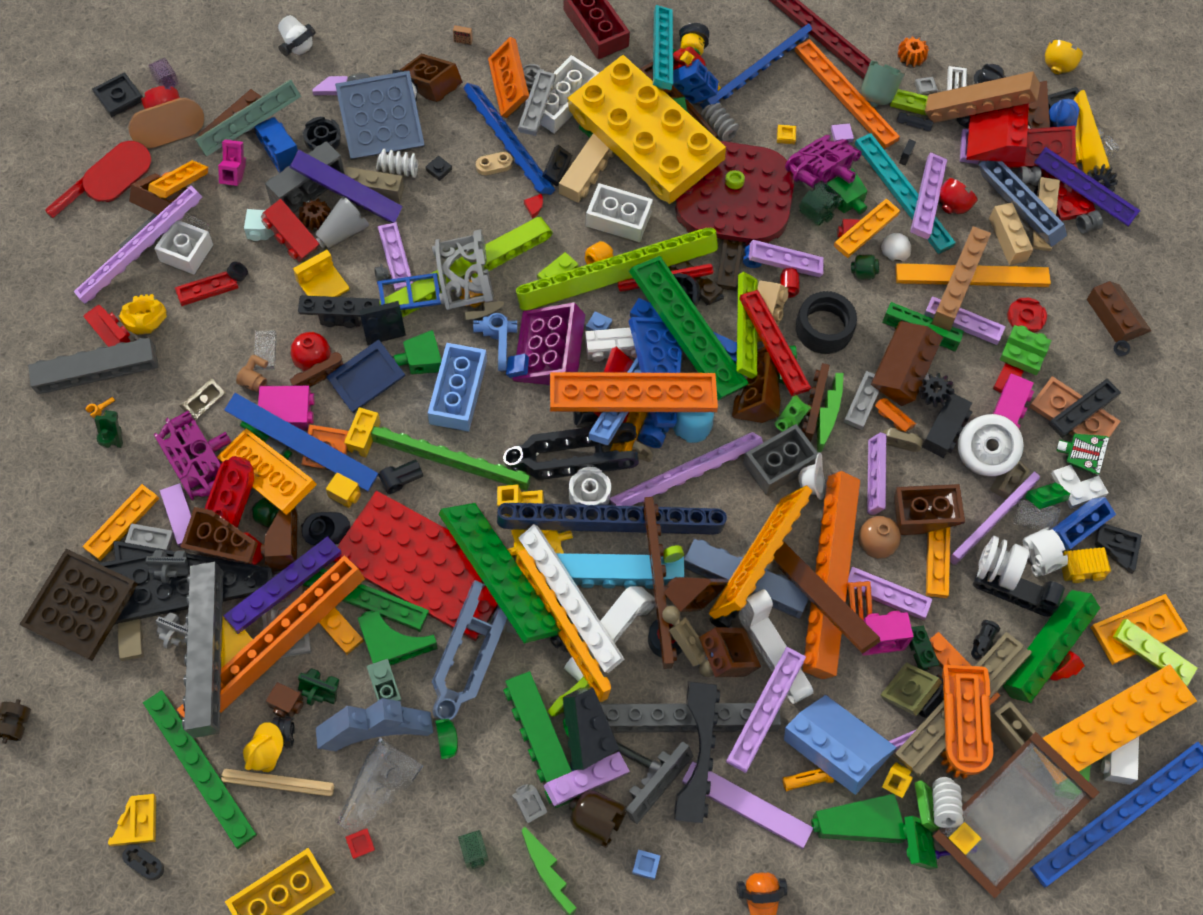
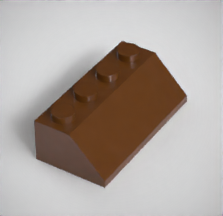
M903 321L899 322L870 385L900 406L915 401L919 393V387L923 384L922 380L927 375L943 337L928 326Z

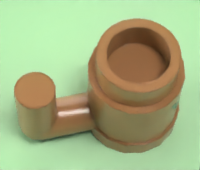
M251 355L246 366L238 373L236 383L259 393V386H266L267 379L253 369L256 364L266 368L268 361L257 355Z

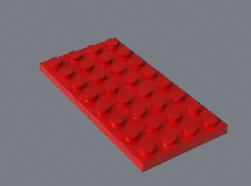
M378 491L373 494L338 545L341 555L332 561L337 563L345 555L360 570L366 581L399 599L429 610V616L452 629L456 624L474 580L484 584L448 529ZM485 585L479 594V603L473 617L488 623L496 611L498 603ZM468 628L463 633V635L474 641H477L480 636L479 633Z

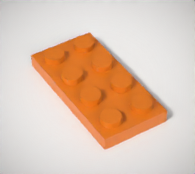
M509 37L488 58L500 114L504 118H508L529 97L516 39Z

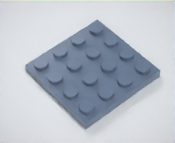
M410 71L335 84L351 160L379 155L383 148L386 149V153H389L390 150L396 152L425 146Z

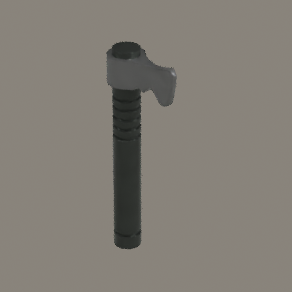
M617 742L619 750L616 752H620L621 755L648 768V777L641 780V783L645 786L660 769L662 763L656 760L652 761L647 757L645 758V756Z

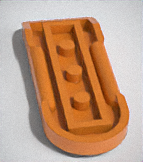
M944 665L942 677L946 756L951 766L958 772L966 775H976L983 772L993 758L988 669L979 666Z

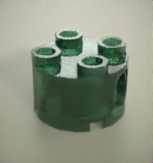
M824 181L815 184L814 187L816 189L814 191L809 190L799 205V212L818 226L824 221L826 223L831 221L834 217V210L840 207L844 201L841 195Z

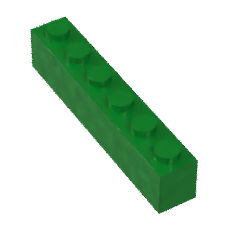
M1071 590L1057 611L1051 616L1027 648L1028 651H1032L1031 655L1003 685L1011 698L1031 703L1101 609L1092 593Z
M529 671L506 680V688L503 689L507 702L512 701L514 708L511 711L515 721H520L522 728L519 731L523 741H528L531 749H528L532 762L536 761L539 767L536 773L540 783L545 782L546 784L572 772L531 672ZM544 791L548 803L551 804L552 801L550 797L548 796L547 792ZM574 798L554 806L555 809L572 802Z

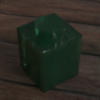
M477 830L458 836L466 868L477 869L485 865L484 862L489 860L481 831Z

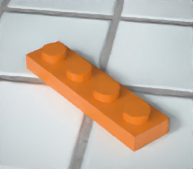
M939 632L929 639L940 664L939 666L942 669L944 665L971 666ZM998 692L990 699V705L1001 696Z

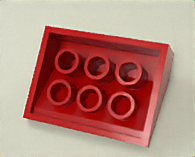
M1029 103L970 115L966 160L1024 162L1027 145Z

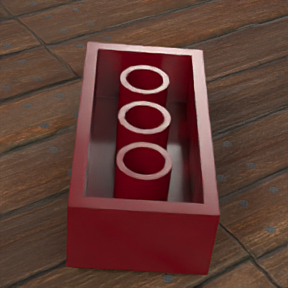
M563 0L564 12L597 60L629 47L630 31L608 0Z

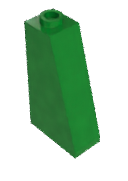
M895 794L819 810L814 813L813 819H811L814 833L817 832L818 837L823 839L897 844L904 843L907 840L903 831L904 823Z

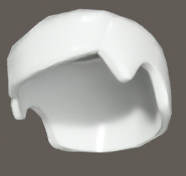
M892 233L883 239L881 250L883 255L891 261L901 260L904 262L910 257L911 243L905 235Z

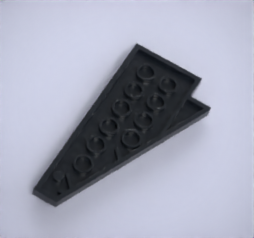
M114 541L115 560L98 564L138 583L115 624L189 608L186 599L189 594L187 576L170 577L169 583H162L161 577H154V575L149 574V567L146 564L147 556H153L155 550H163L167 553V557H174L177 551ZM186 553L189 570L190 566L216 562L223 570V602L248 597L273 578V571L268 567Z

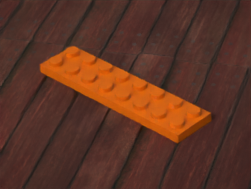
M550 372V412H717L718 410L715 373Z

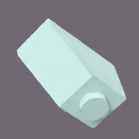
M247 209L244 225L247 239L253 241L267 240L275 234L271 229L268 230L261 221V215L265 210Z

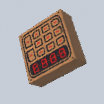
M454 25V42L471 45L473 41L472 28Z

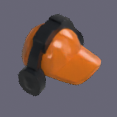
M769 872L754 873L747 879L746 886L743 881L736 882L738 899L745 898L747 900L750 915H776L779 899L787 896V882L785 878L777 880Z

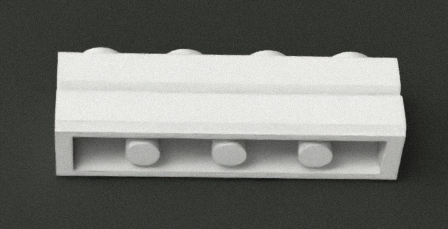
M630 328L585 331L587 360L592 359L598 362L604 358H609L611 349L616 346L627 356L637 358Z

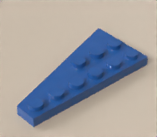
M631 317L628 322L641 373H680L682 350L662 319ZM651 412L655 427L673 428L677 423V412Z

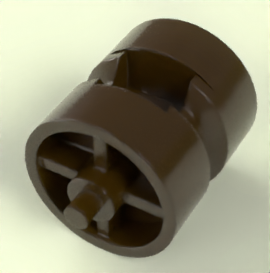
M16 699L15 703H1L0 738L3 739V744H6L7 740L21 741L25 730L23 723L28 722L31 709L21 705V700Z

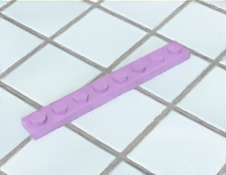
M192 186L188 187L74 291L77 297L84 304L95 298L96 294L103 287L108 286L117 274L122 273L129 263L138 259L141 253L147 247L152 246L161 234L166 233L172 224L182 219L191 207H195L202 196Z
M751 432L611 497L610 504L613 506H632L638 502L642 503L645 497L665 493L669 488L675 485H682L692 477H699L709 469H716L724 462L738 459L739 455L762 444V438Z

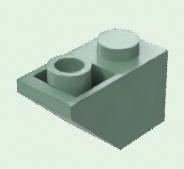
M388 659L368 665L367 669L377 700L385 698L401 701Z

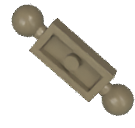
M675 606L666 607L663 610L662 617L665 622L673 625L669 630L673 638L679 644L693 667L699 665V672L702 676H713L714 673L709 661L705 658L706 654L699 636L686 617L679 619L680 612Z

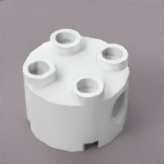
M1047 527L1023 539V547L1029 549L1028 559L1032 564L1031 570L1036 577L1049 574L1068 564V556H1063L1062 551L1066 550L1064 544L1053 529L1049 530Z

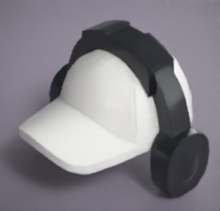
M291 15L284 17L280 21L278 29L285 43L278 46L280 52L284 56H288L291 52L300 55L309 51L313 44L312 36L316 34L310 24L303 26Z

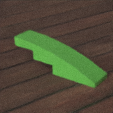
M835 373L832 381V390H828L825 397V408H820L817 418L818 453L822 452L827 443L839 412L843 393L844 373Z
M524 827L522 829V836L529 857L541 881L561 909L567 915H573L576 912V907L562 893L567 883L552 869L557 865V859Z

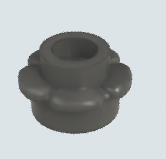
M380 264V267L374 268L376 281L389 279L387 267L383 268V265Z

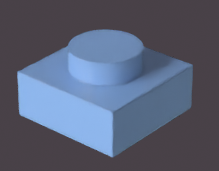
M595 311L586 325V330L609 329L612 319Z
M638 849L632 874L655 880L660 855Z

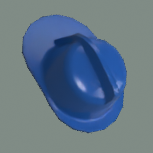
M1072 99L1059 100V102L1053 104L1049 110L1050 127L1076 126L1079 115L1078 104Z

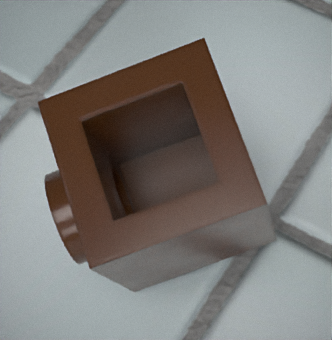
M279 682L275 684L266 699L267 705L274 709L273 713L281 718H285V716L293 717L295 713L298 714L304 704L301 693Z

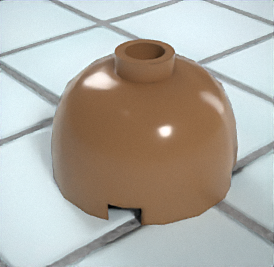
M874 516L868 519L861 526L858 534L860 547L866 551L867 555L877 559L887 558L898 549L901 540V533L897 524L884 516Z

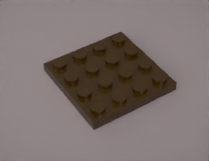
M65 549L19 625L93 661L138 583L73 551Z

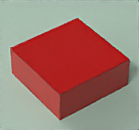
M368 828L345 837L353 859L375 851Z

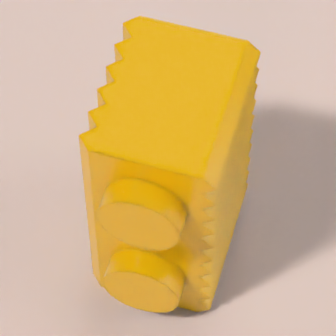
M1105 547L1063 552V556H1068V564L1061 568L1064 581H1072L1073 583H1081L1085 579L1101 581L1111 572Z

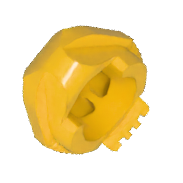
M145 294V296L140 295V297L134 296L133 302L122 306V311L119 315L120 322L124 327L136 335L151 334L167 317L166 308L160 301L154 300L153 294H150V296L148 294Z

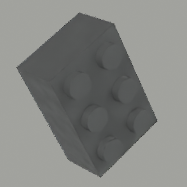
M795 424L746 452L743 464L765 495L797 478L804 467L814 465L818 452L798 425Z

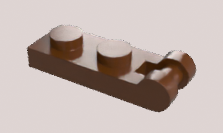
M334 352L330 355V359L313 365L303 373H297L290 379L291 386H309L310 388L327 379L326 376L343 365L341 354Z

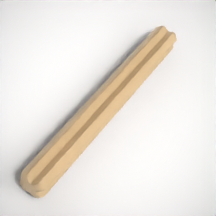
M224 769L221 778L222 782L323 796H332L334 792V784L329 782Z

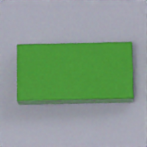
M922 780L914 782L921 824L931 832L937 831L939 827L934 823L932 788Z

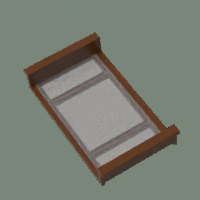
M1035 732L962 806L963 823L966 822L982 839L965 855L949 839L960 826L940 828L933 837L995 899L1025 866L1100 792Z

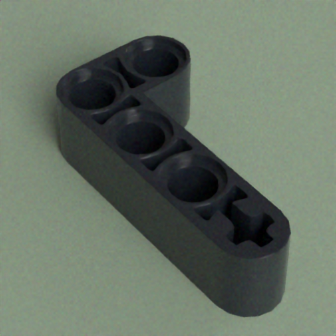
M989 571L984 579L978 578L976 573L973 586L976 589L1045 617H1050L1057 611L1065 590L1064 586L1057 582L1048 581L1042 587L1020 578L1017 586L1012 591L999 586V575H996L992 582H988Z

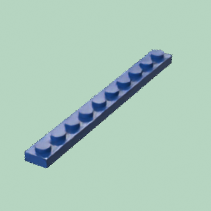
M1199 742L1193 744L1033 865L1030 870L1045 888L1203 768V746Z

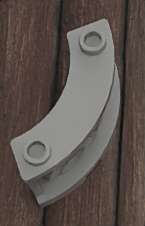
M475 230L473 235L443 242H440V239H436L432 250L434 257H436L442 290L439 297L441 304L445 305L446 310L484 301H493L494 294L488 269L484 270L487 258L482 230ZM467 251L468 254L471 253V252H474V253H473L472 255H467L465 252ZM460 255L466 261L477 262L467 269L465 280L450 270L451 265ZM473 273L478 274V277L473 278L471 275ZM462 288L465 289V299L452 302L451 291L457 290L456 295L459 297ZM470 291L483 295L470 298Z

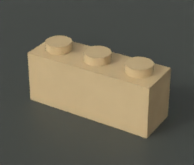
M1013 203L995 206L989 220L1009 265L1027 262L1033 247Z

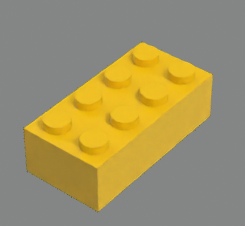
M307 848L226 900L225 903L232 915H302L334 894L335 891L313 853Z

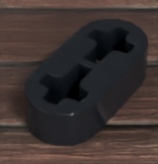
M130 845L124 850L122 854L123 862L145 878L157 880L163 875V863L140 846ZM138 851L137 855L142 858L141 862L139 863L134 859L130 862L131 857L129 854ZM149 863L154 866L157 863V872H151L148 875L149 869L145 867V864Z

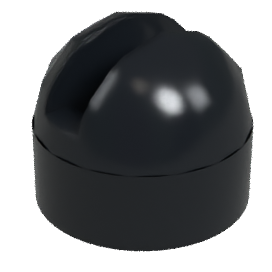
M1120 340L1114 345V352L1118 356H1126L1131 350L1130 344L1124 340ZM1120 345L1128 349L1127 352L1117 349Z

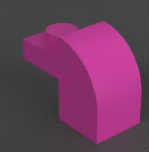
M224 140L222 142L223 161L218 165L219 184L238 186L242 181L246 166L243 142Z

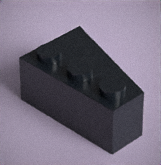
M593 687L579 688L563 697L565 723L569 731L568 748L571 749V769L584 770L619 750Z

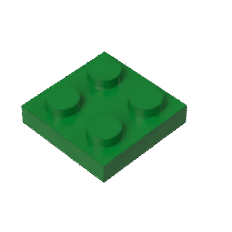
M915 816L904 817L903 831L908 840L907 857L909 861H911L912 865L926 869L938 868L933 833L921 824V818Z

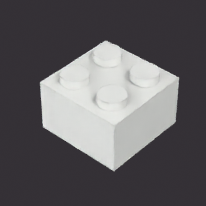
M178 220L163 234L154 249L160 262L194 275L212 248L213 243L208 231Z

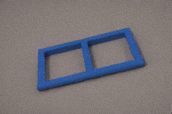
M433 273L377 281L381 305L385 304L382 285L406 282L409 304L400 305L401 310L441 305L438 274ZM433 278L437 300L413 303L410 281Z

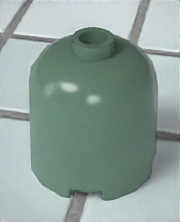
M871 60L861 86L862 96L873 107H878V104L888 105L894 99L905 73L886 64L883 67L877 61Z

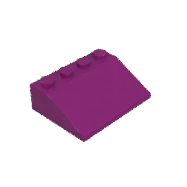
M575 302L523 311L516 355L526 354L529 357L528 374L513 377V381L550 385V372H578L586 314Z

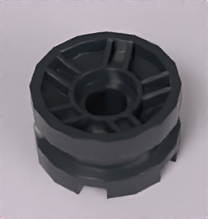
M274 717L272 723L282 733L283 746L286 749H292L295 725L291 721L294 718L286 717V719H281V717Z

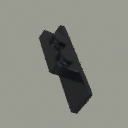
M301 295L299 298L298 314L318 315L320 325L326 327H360L361 318L359 310L378 306L380 301L373 298Z

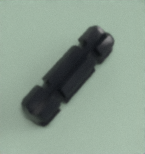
M899 112L897 122L904 124L905 122L907 123L906 125L919 129L922 127L926 131H931L933 126L932 120L926 119L925 121L923 120L924 118L911 114L908 116L904 112Z

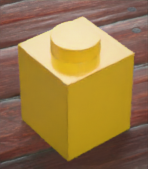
M338 472L326 487L328 497L347 508H350L352 503L355 504L361 495L359 484Z

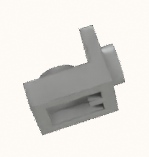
M522 785L512 795L527 823L547 813V809L533 785Z

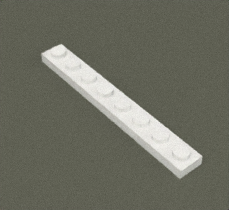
M533 524L519 537V540L528 554L534 558L537 568L545 576L546 582L555 592L560 604L566 610L569 618L576 626L603 671L609 673L625 660L540 528Z

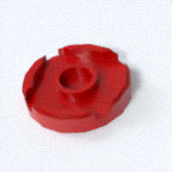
M1027 297L1019 298L1013 302L1008 309L1007 317L1012 327L1014 325L1025 326L1028 328V331L1035 333L1044 327L1047 320V312L1044 306L1042 308L1040 302Z

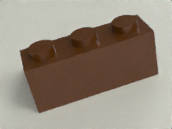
M1108 281L1092 289L1086 300L1115 342L1120 340L1127 342L1151 332L1150 327L1120 284Z
M675 577L667 584L668 588L664 593L680 612L702 611L723 591L729 579Z

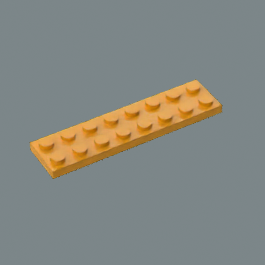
M807 485L779 500L711 608L709 614L714 619L721 616L726 617L735 610L740 611L746 605L747 597L756 589V582L765 574L766 571L764 569L773 561L776 550L783 545V538L792 530L791 525L800 517L801 509L808 504V498L812 490Z
M1169 664L1043 737V739L1071 766L1080 772L1193 705L1197 700ZM1035 747L1033 748L1057 784L1068 779L1061 772L1060 768H1056Z

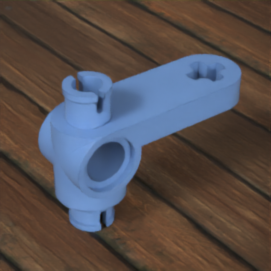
M501 313L484 316L483 320H474V333L483 332V336H490L493 339L499 340L498 371H506L508 332L517 333V320L508 321V317Z

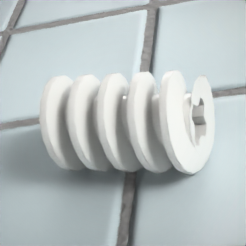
M383 148L377 159L376 170L379 172L382 169L383 173L389 171L390 174H395L397 171L398 175H402L404 172L405 176L409 177L411 174L415 178L418 171V160L414 153L411 158H408V152H405L404 156L401 157L400 151L394 156L393 150H390L387 155L386 149Z
M938 778L932 784L934 823L941 828L958 827L964 820L962 816L961 787L951 778Z

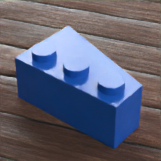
M272 117L257 124L254 128L257 138L278 172L281 173L286 167L291 165L298 149L297 145L287 134L283 124L279 123L275 117Z

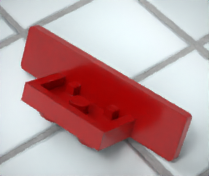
M101 305L95 306L84 314L83 317L108 347L115 346L121 342H131L128 338L130 333L124 326L119 327L117 323L120 321L112 312L108 314Z

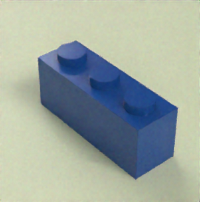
M1106 497L1093 498L1052 529L1060 537L1065 549L1068 550L1114 517L1116 513Z

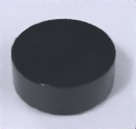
M232 262L227 268V273L233 280L243 281L248 275V270L242 263Z

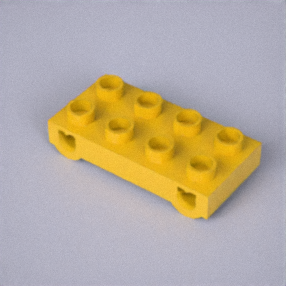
M624 55L620 56L567 98L569 111L584 129L595 134L648 184L652 192L659 199L669 204L725 160L726 146L667 93L654 86L653 81Z

